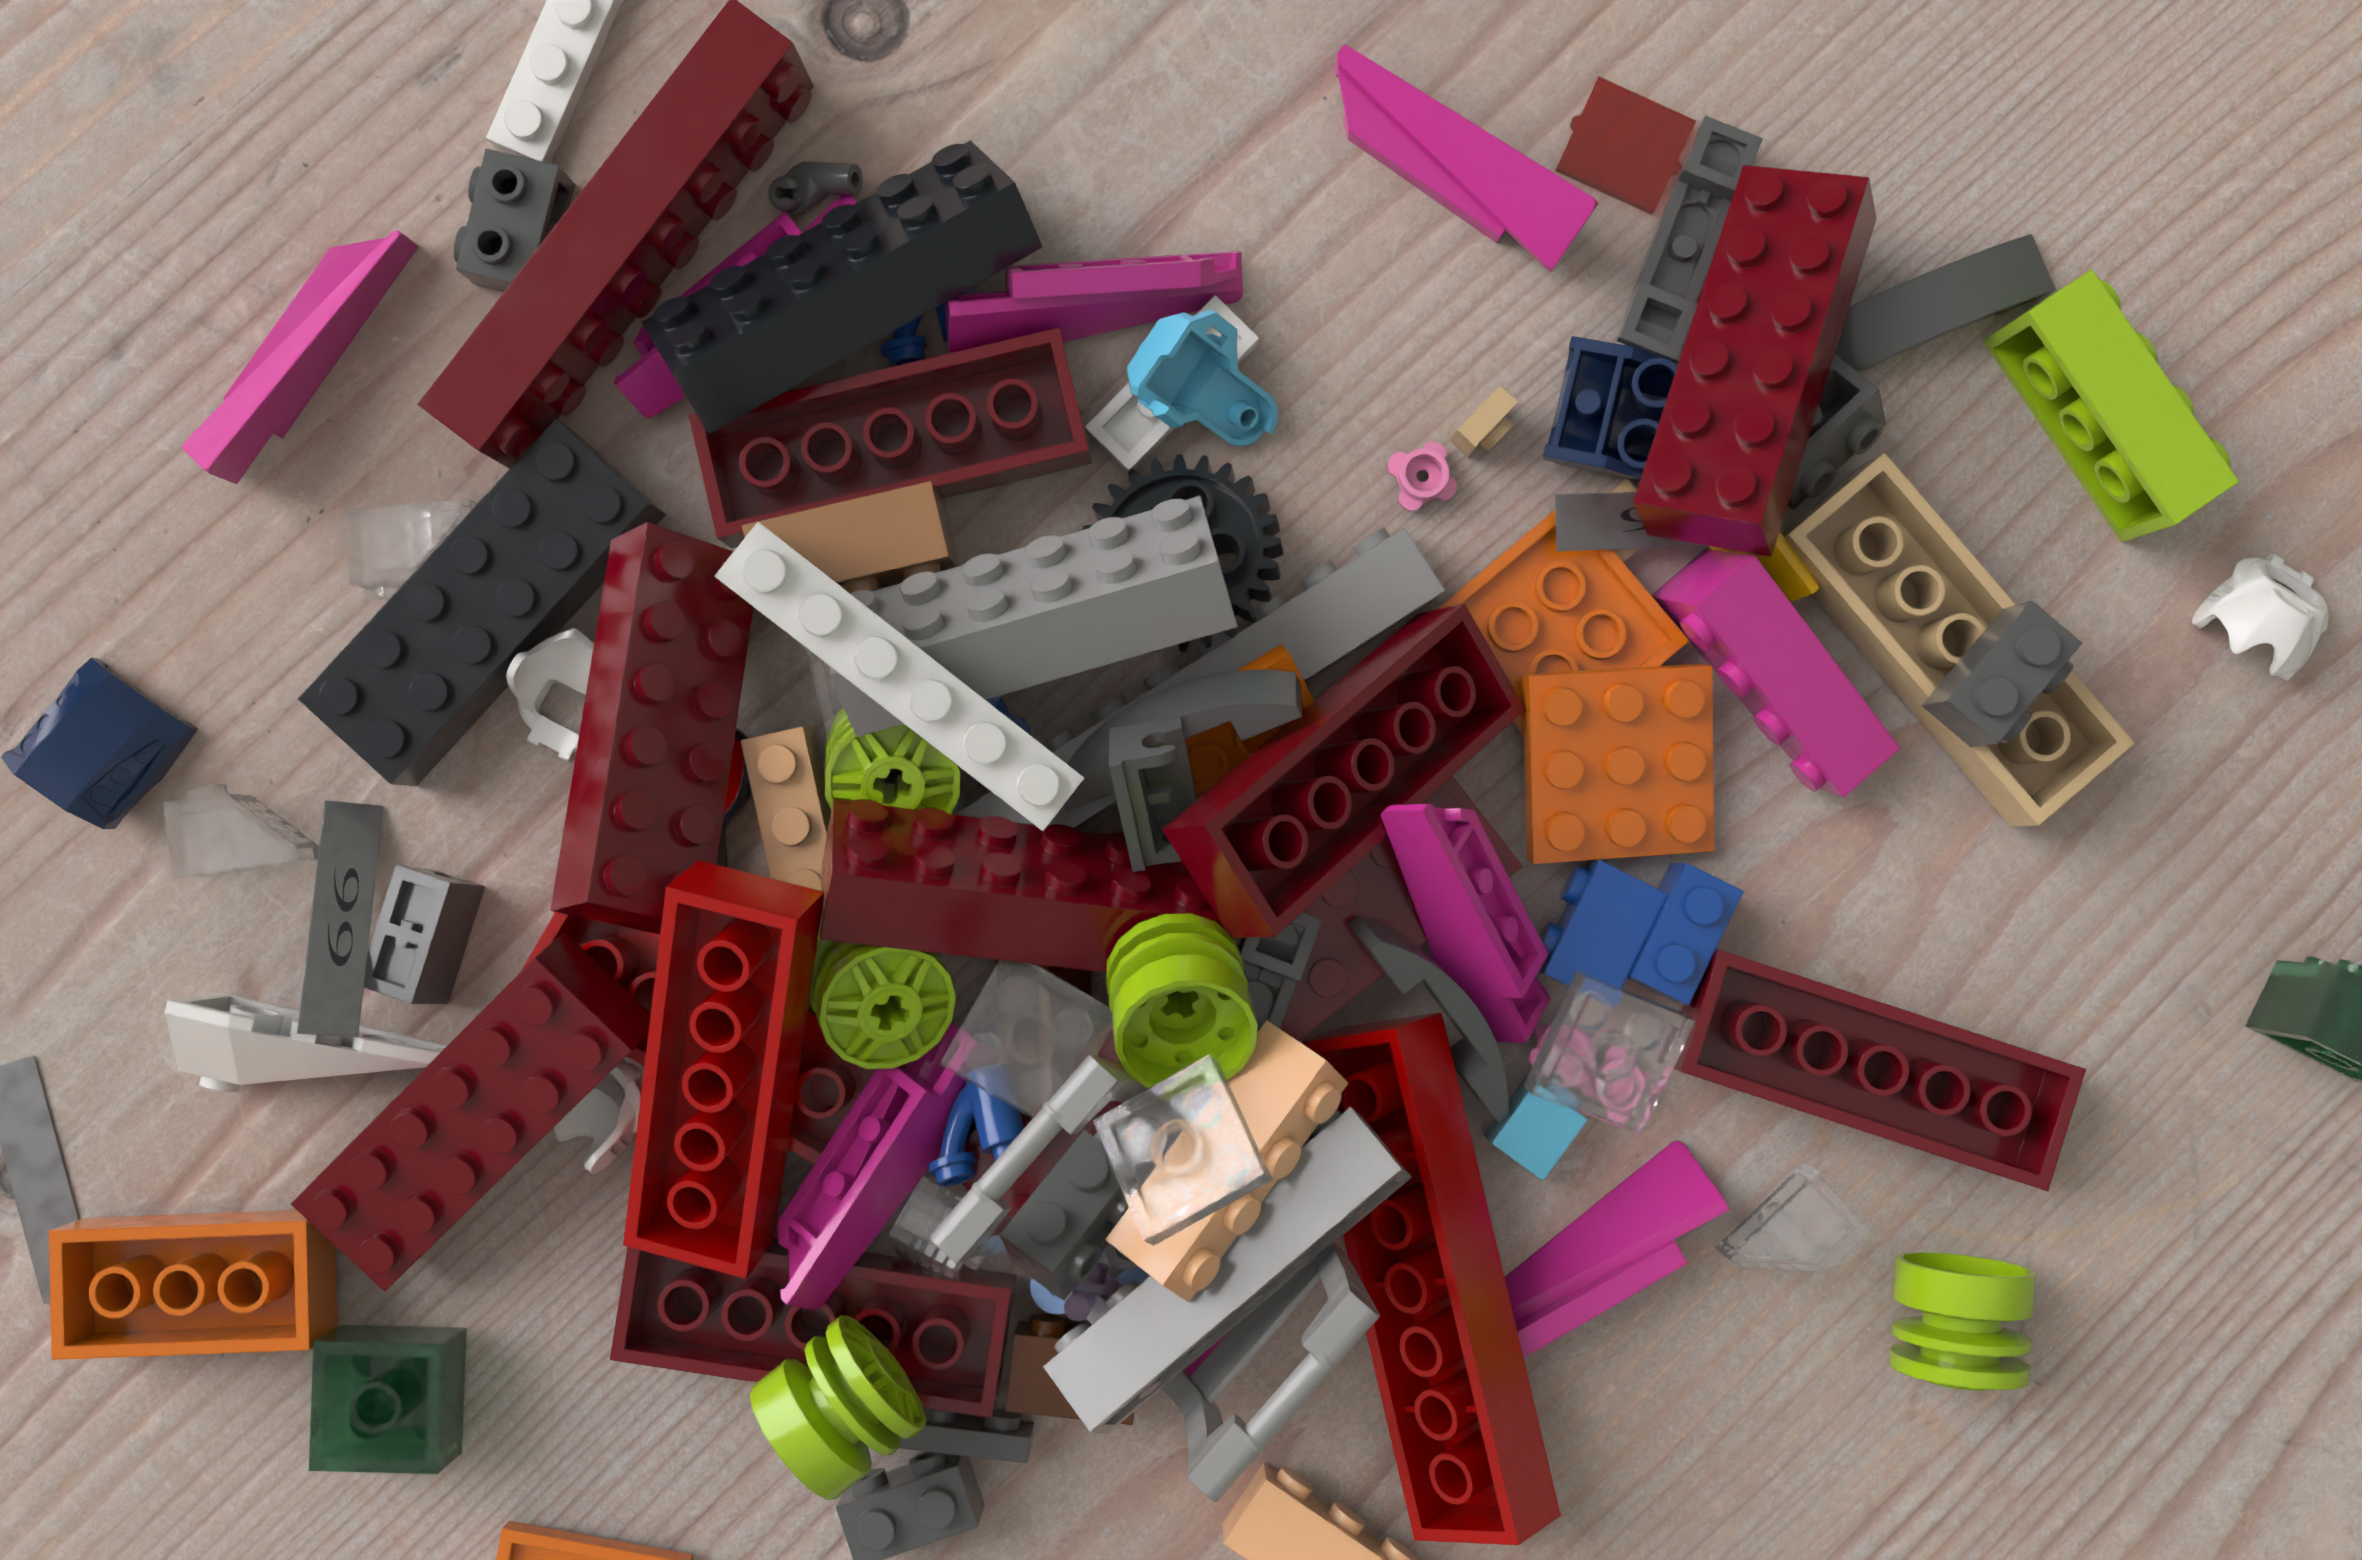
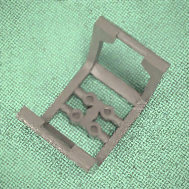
M1089 1054L1051 1099L1043 1104V1108L983 1176L973 1183L968 1193L929 1236L931 1241L955 1264L976 1256L1007 1253L999 1234L1012 1220V1217L1006 1216L1011 1207L1001 1197L1062 1128L1070 1135L1077 1134L1109 1101L1123 1102L1094 1135L1095 1138L1121 1154L1153 1117L1173 1133L1182 1103L1172 1094L1144 1087L1125 1072L1121 1063ZM1109 1243L1092 1273L1084 1281L1078 1283L1065 1300L1093 1325L1109 1311L1105 1306L1109 1298L1104 1292L1124 1270L1134 1269L1137 1265ZM1335 1243L1236 1325L1192 1375L1184 1369L1162 1388L1184 1415L1188 1443L1187 1479L1214 1502H1218L1256 1457L1265 1451L1266 1446L1329 1374L1337 1369V1365L1380 1317L1352 1261ZM1322 1280L1328 1300L1301 1337L1302 1346L1309 1354L1246 1425L1235 1413L1223 1423L1221 1411L1214 1402L1215 1399L1317 1283Z

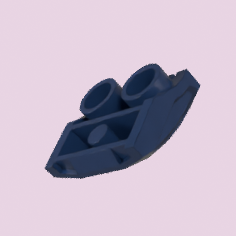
M1571 336L1565 375L1548 444L1545 445L1544 460L1564 466L1640 481L1679 361L1677 360L1676 363H1673L1668 359L1658 358L1647 351L1633 346Z
M91 657L75 672L57 699L45 710L16 748L6 751L1 758L13 775L66 812L101 829H116L129 811L164 778L198 728L167 712L107 669L108 665L103 661Z

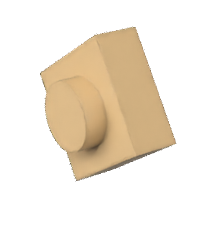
M1499 385L1457 429L1450 442L1467 458L1479 445L1490 452L1514 427V424L1507 416L1517 405L1518 401L1502 385Z

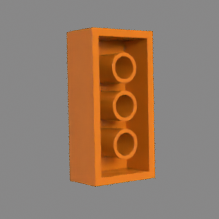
M297 1210L84 1218L49 1230L52 1360L310 1350L338 1334L336 1246Z

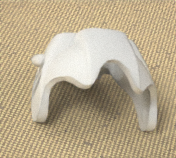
M2270 553L2265 559L2251 557L2240 560L2236 564L2233 575L2213 590L2203 601L2192 618V624L2201 629L2213 619H2220L2228 632L2229 645L2235 654L2242 653L2252 646L2262 643L2271 644L2274 647L2273 662L2269 668L2272 677L2278 676L2288 681L2308 660L2318 643L2321 633L2327 631L2329 613L2326 602L2311 587L2314 581L2313 576L2304 571L2298 573L2283 564L2284 559L2275 553ZM2272 579H2275V580L2281 582L2282 584L2286 585L2287 587H2289L2290 589H2292L2295 593H2293L2292 591H2290L2289 589L2285 588L2284 586L2280 585L2279 583L2275 582V581L2272 580Z
M575 628L547 638L529 651L518 653L510 663L506 674L508 686L517 698L519 713L524 723L532 730L527 741L537 747L543 744L558 752V757L568 763L572 762L576 756L579 734L540 714V706L555 683H561L586 696L594 643Z
M622 1060L610 1072L621 1084L625 1093L607 1075L554 1127V1134L559 1142L580 1136L592 1138L593 1143L590 1152L584 1159V1169H587L591 1174H597L607 1166H610L636 1135L642 1089L637 1083L641 1076V1071L633 1063L627 1064Z

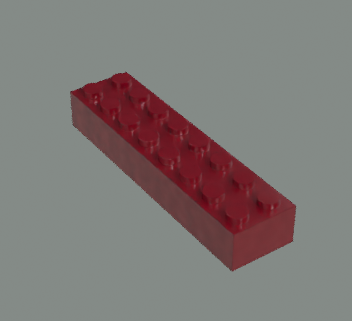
M729 0L417 405L476 450L509 469L555 419L558 420L561 415L568 416L582 402L586 394V387L584 385L599 366L605 367L609 365L619 354L624 344L622 335L635 318L645 317L656 306L662 293L660 286L674 268L681 269L692 259L699 246L698 236L712 219L715 221L721 219L729 211L737 196L735 188L748 171L755 172L766 163L773 151V139L787 121L789 123L797 121L807 109L812 97L810 91L814 85L794 43L739 1Z

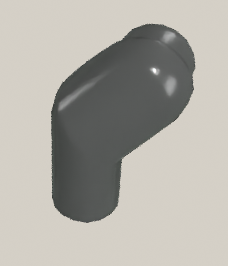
M801 162L791 168L784 176L773 180L769 186V200L782 213L785 211L790 216L803 214L829 194L858 195L862 189V172L857 164Z

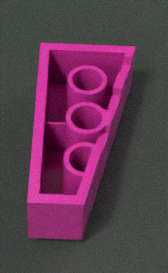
M1704 549L1651 595L1706 662L1712 665L1713 670L1719 675L1723 683L1753 714L1754 722L1761 732L1774 744L1780 745L1793 760L1789 764L1792 772L1811 791L1816 792L1818 789L1844 798L1901 749L1755 555Z

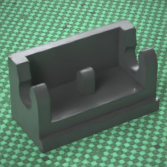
M1181 717L1109 728V770L1132 872L1146 870L1145 866L1182 861L1171 843H1167L1169 840L1162 831L1163 828L1197 801Z
M396 864L367 953L364 988L409 1004H448L485 886L468 880L444 877L443 872Z

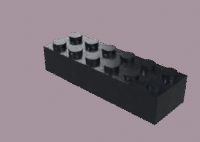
M970 140L964 144H953L939 150L933 156L932 162L910 174H899L888 178L879 185L876 193L854 205H841L832 209L822 218L820 224L800 235H788L776 240L767 248L765 254L744 266L737 265L723 269L711 279L709 285L687 297L680 296L665 301L655 310L653 316L642 321V324L707 433L711 434L1043 248L1016 183Z
M555 419L304 691L298 700L387 782L392 785L417 787L507 689L506 674L513 658L518 653L529 651L545 639L556 635L604 583L611 539L646 522L657 525L666 514L580 435Z

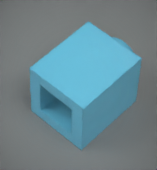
M1526 1076L1509 1099V1116L1500 1123L1494 1120L1483 1136L1536 1177L1544 1181L1588 1119L1573 1109L1580 1098L1549 1076L1543 1085H1540L1529 1076Z

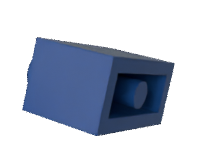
M1589 860L1585 869L1576 866L1561 893V899L1568 903L1557 925L1549 921L1539 936L1549 954L1539 973L1600 1004L1612 1008L1668 894L1601 860Z
M1670 862L1658 887L1659 890L1668 894L1627 979L1672 1001L1689 1005L1744 891L1688 863Z

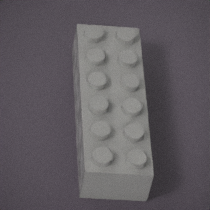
M1200 496L1187 500L1170 499L1161 502L1150 511L1126 518H1105L1097 521L1090 528L1060 537L1054 535L1043 536L1035 539L1023 548L999 555H978L958 567L937 573L920 572L893 586L875 591L859 590L850 593L985 700L1238 627ZM830 667V676L856 737L904 724Z

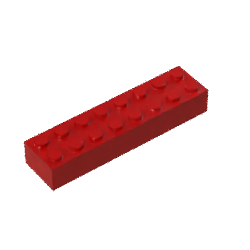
M1442 1012L1345 1026L1301 1041L1300 1043L1327 1060L1348 1082L1341 1093V1101L1337 1110L1342 1114L1352 1107L1358 1112L1412 1177L1346 1232L1343 1238L1348 1258L1352 1261L1380 1314L1379 1319L1366 1332L1414 1540L1520 1545L1559 1518L1561 1513Z

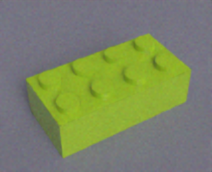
M2090 269L2034 305L1982 342L2119 540L2125 542L2178 524L2240 481L2230 468L2231 460L2225 448L2215 439L2208 437L2194 417V406L2189 396L2180 387L2172 385L2158 365L2157 352L2152 343L2143 334L2135 332L2120 310L2121 302L2116 291L2106 281L2099 280L2095 272Z

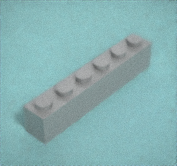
M1352 1107L1342 1114L1336 1110L1326 1122L1318 1124L1309 1137L1311 1140L1301 1148V1156L1295 1168L1286 1177L1278 1179L1262 1201L1261 1211L1255 1223L1248 1231L1236 1237L1220 1259V1268L1213 1281L1203 1290L1197 1291L1189 1303L1161 1285L1151 1276L1140 1285L1137 1281H1132L1117 1290L1106 1301L1105 1306L1109 1311L1092 1326L1088 1327L1086 1323L1080 1324L1066 1333L1056 1343L1054 1348L1058 1354L1043 1367L1089 1432L1110 1433L1412 1178L1365 1119Z

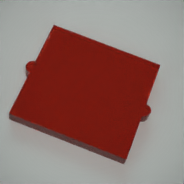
M1599 76L1581 115L1574 116L1570 122V129L1573 132L1555 171L1652 215L1670 177L1677 175L1681 169V163L1678 159L1696 120Z

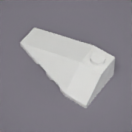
M223 992L167 1000L164 1012L177 1070L201 1076L199 1085L219 1091L236 1092L239 1091L240 1085L424 1068L447 1046V1044L361 1024L358 1037L297 1034L299 1010Z

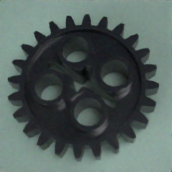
M1177 454L1173 470L1164 471L1157 458L1151 459V476L1144 479L1132 468L1128 471L1129 480L1132 485L1130 488L1124 490L1114 484L1108 486L1114 501L1112 506L1100 503L1093 504L1092 509L1099 521L1109 517L1126 518L1150 511L1156 505L1170 499L1187 500L1200 496L1203 507L1206 508L1205 515L1217 556L1224 553H1232L1238 556L1236 561L1230 566L1221 568L1234 616L1238 615L1247 621L1254 622L1256 616L1250 601L1252 599L1260 602L1271 601L1272 597L1269 587L1263 580L1273 581L1279 580L1281 577L1278 563L1272 560L1284 555L1281 538L1274 537L1280 532L1276 514H1267L1271 507L1266 493L1253 496L1255 487L1249 475L1234 483L1235 475L1232 464L1227 462L1216 474H1213L1208 456L1203 455L1193 470L1187 469L1183 455ZM1093 524L1084 525L1082 530L1090 528ZM1235 628L1223 631L1230 638L1236 636ZM1212 635L1200 638L1206 648L1212 647ZM1189 641L1177 644L1180 652H1186Z

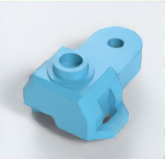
M1210 309L1194 316L1183 312L1159 319L1127 366L1131 393L1138 397L1140 404L1153 412L1152 414L1171 428L1182 427L1184 423L1196 420L1216 436L1234 446L1250 445L1257 441L1265 432L1272 435L1276 428L1278 408L1275 400L1270 394L1238 370L1237 328ZM1211 326L1221 334V337L1214 334H1205Z

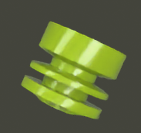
M843 707L836 714L826 738L825 797L831 810L833 799L845 801L869 799L877 801L884 806L915 810L937 808L952 814L960 797V767L905 724L856 737ZM890 769L902 771V775H898L895 779V784L883 782V778H887Z
M1186 913L1162 914L1140 922L1118 939L1107 959L1106 986L1109 994V1007L1112 1012L1115 1049L1125 1072L1144 1087L1167 1094H1194L1222 1085L1241 1071L1256 1048L1258 1024L1252 998L1247 989L1248 981L1244 972L1242 956L1234 938H1231L1227 931L1217 922Z
M819 928L809 1001L816 1014L826 1043L844 1061L865 1069H893L918 1060L940 1042L953 1020L956 995L950 974L938 953L820 940Z
M1907 1252L1898 1254L1895 1261L1893 1299L1905 1306L1922 1311V1316L1906 1317L1893 1321L1891 1334L1905 1342L1892 1345L1889 1366L1905 1375L1959 1390H2012L2027 1387L2029 1385L2030 1365L2015 1357L2030 1354L2032 1339L2022 1333L2002 1327V1322L2020 1321L2033 1317L2036 1272L2014 1263L1970 1255L1939 1252Z
M843 1315L828 1325L825 1333L826 1338L815 1336L807 1342L804 1351L809 1367L798 1360L786 1359L757 1382L749 1394L752 1411L763 1434L776 1454L797 1479L813 1493L826 1500L839 1498L870 1473L873 1462L869 1448L883 1456L892 1455L900 1447V1437L904 1439L913 1438L925 1428L927 1421L922 1403L896 1358L866 1327L852 1317Z

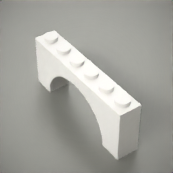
M757 522L716 573L715 577L1040 830L1044 831L1084 780V777L761 523Z

